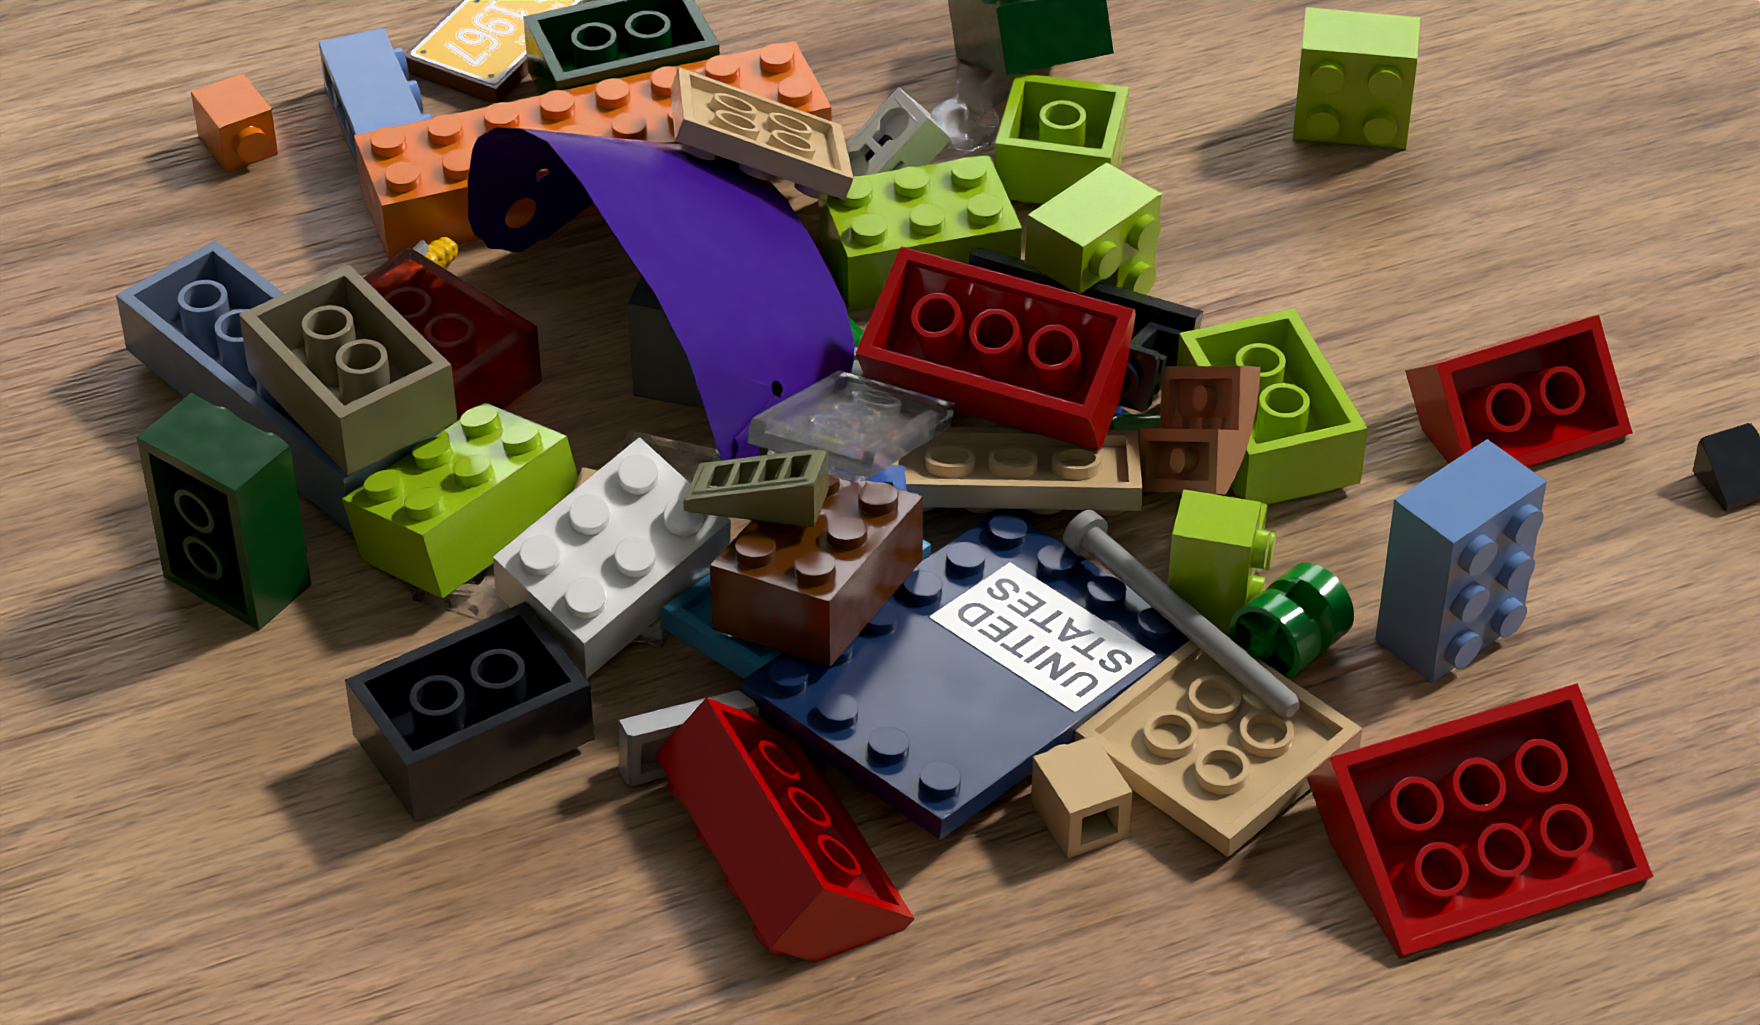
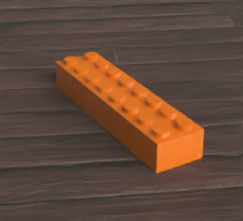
M796 41L782 44L773 43L763 48L730 55H717L707 60L684 65L661 67L655 71L619 79H606L600 83L563 91L554 90L544 95L507 103L498 102L488 107L456 114H442L432 119L400 126L382 127L372 132L354 135L360 189L387 258L391 260L404 255L421 240H424L427 245L442 237L450 238L457 245L480 240L479 237L473 234L468 220L467 179L472 148L477 137L495 127L523 128L682 144L675 141L670 91L678 67L832 121V107ZM543 169L538 171L536 178L548 174L549 170ZM522 198L516 201L506 214V225L510 228H519L525 225L535 213L536 202L530 198ZM593 203L574 218L600 212Z

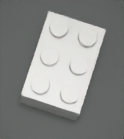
M639 437L493 556L496 594L510 608L526 601L587 679L660 618L663 606L710 574V564L730 544L731 520L728 517L684 511L683 500L690 483Z

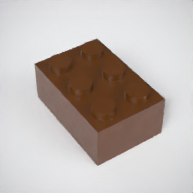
M829 467V490L814 527L751 520L710 564L712 630L831 667L923 560V496L897 489L887 483L873 482L838 472L834 468Z

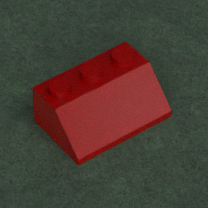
M1599 315L1566 321L1405 370L1422 431L1448 464L1487 439L1528 467L1633 434Z

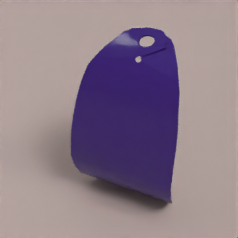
M495 127L477 137L472 148L467 179L468 220L473 234L482 239L487 248L522 252L537 241L551 236L594 203L632 263L656 295L687 356L722 461L760 456V440L765 431L776 424H779L784 431V443L778 454L821 449L844 398L854 364L855 344L846 305L824 260L788 200L770 180L752 177L738 168L739 163L720 156H716V159L712 161L695 157L683 150L682 144L509 127ZM543 169L549 170L548 174L536 178L538 171ZM522 198L533 199L536 202V210L531 220L519 228L508 227L505 223V217L509 208ZM774 381L779 382L783 389L779 397L773 395L772 383Z

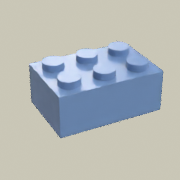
M1487 439L1394 499L1375 640L1433 683L1452 669H1461L1467 666L1480 650L1499 637L1506 638L1516 632L1527 615L1525 603L1530 577L1535 569V560L1533 558L1538 530L1544 519L1542 506L1547 481Z

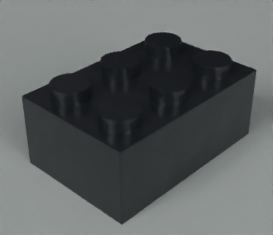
M526 601L345 679L353 735L414 821L595 739L590 683Z

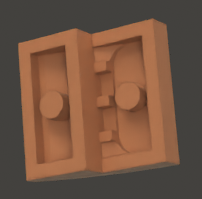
M1162 366L1160 428H1140L1139 452L1142 491L1183 493L1184 489L1209 494H1226L1242 463L1251 436L1259 394L1261 367Z

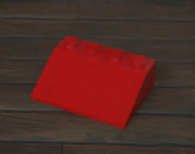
M1578 683L1329 757L1307 777L1331 845L1398 958L1631 886L1654 877Z

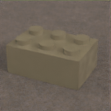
M349 264L239 314L248 372L347 475L457 422L451 364Z

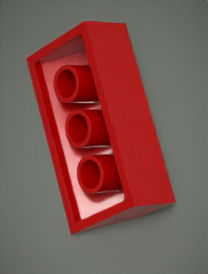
M900 246L855 354L870 387L1100 452L1122 396L1136 314L1132 308Z
M706 697L656 753V758L670 780L667 783L670 793L687 808L697 825L695 830L697 839L716 857L726 874L723 878L726 888L736 899L743 903L755 923L753 926L755 937L770 952L779 956L789 954L817 963L906 929L915 919L809 750L765 719Z

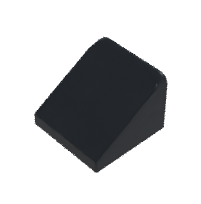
M1746 423L1704 436L1698 442L1692 471L1725 511L1760 501V435L1752 423Z

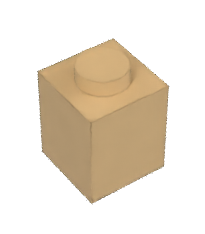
M1095 735L1070 744L1055 746L1047 752L1033 756L1031 802L1067 859L1129 837L1132 790Z

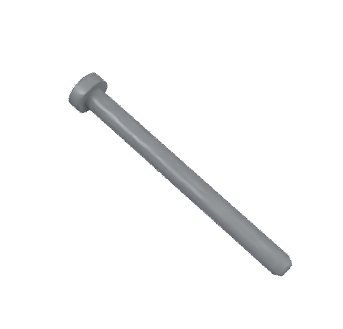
M1086 510L1078 514L1069 523L1063 535V543L1075 555H1092L1279 716L1291 717L1298 711L1300 704L1294 692L1106 534L1108 524L1100 515L1093 510Z

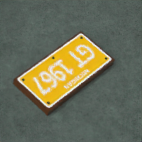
M461 0L404 54L408 72L491 103L501 102L529 74L523 16L594 0Z

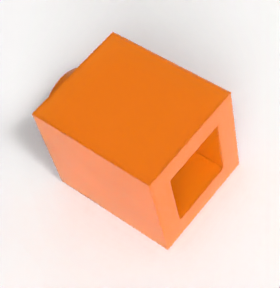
M243 73L191 91L198 137L226 173L278 154L272 109Z

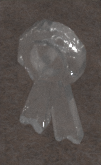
M963 64L957 66V98L935 105L930 114L952 137V140L944 149L962 150L963 152L970 153L981 146L987 147L993 143L999 124V115L994 111V108L1010 94L1015 74L1006 76L993 71L984 82V67L979 65L969 67Z

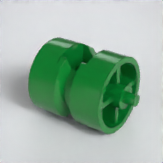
M1300 563L1289 569L1270 584L1266 590L1260 592L1234 613L1230 622V637L1233 642L1245 649L1253 659L1256 660L1258 658L1286 678L1291 679L1310 664L1318 654L1326 651L1349 632L1354 622L1352 600L1344 585L1330 571L1316 564Z

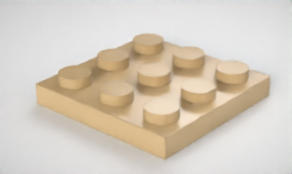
M678 67L670 91L675 141L682 143L681 147L683 150L704 160L712 161L716 159V156L739 163L738 168L741 171L761 180H771L773 175L794 182V187L799 192L815 199L827 200L829 195L842 200L846 199L854 178L840 124Z
M1189 640L1075 730V742L1095 735L1133 791L1229 857L1310 789L1307 777L1329 757L1358 749L1361 744L1363 728L1257 658L1256 661L1297 695L1300 704L1298 711L1291 717L1279 716L1195 643Z

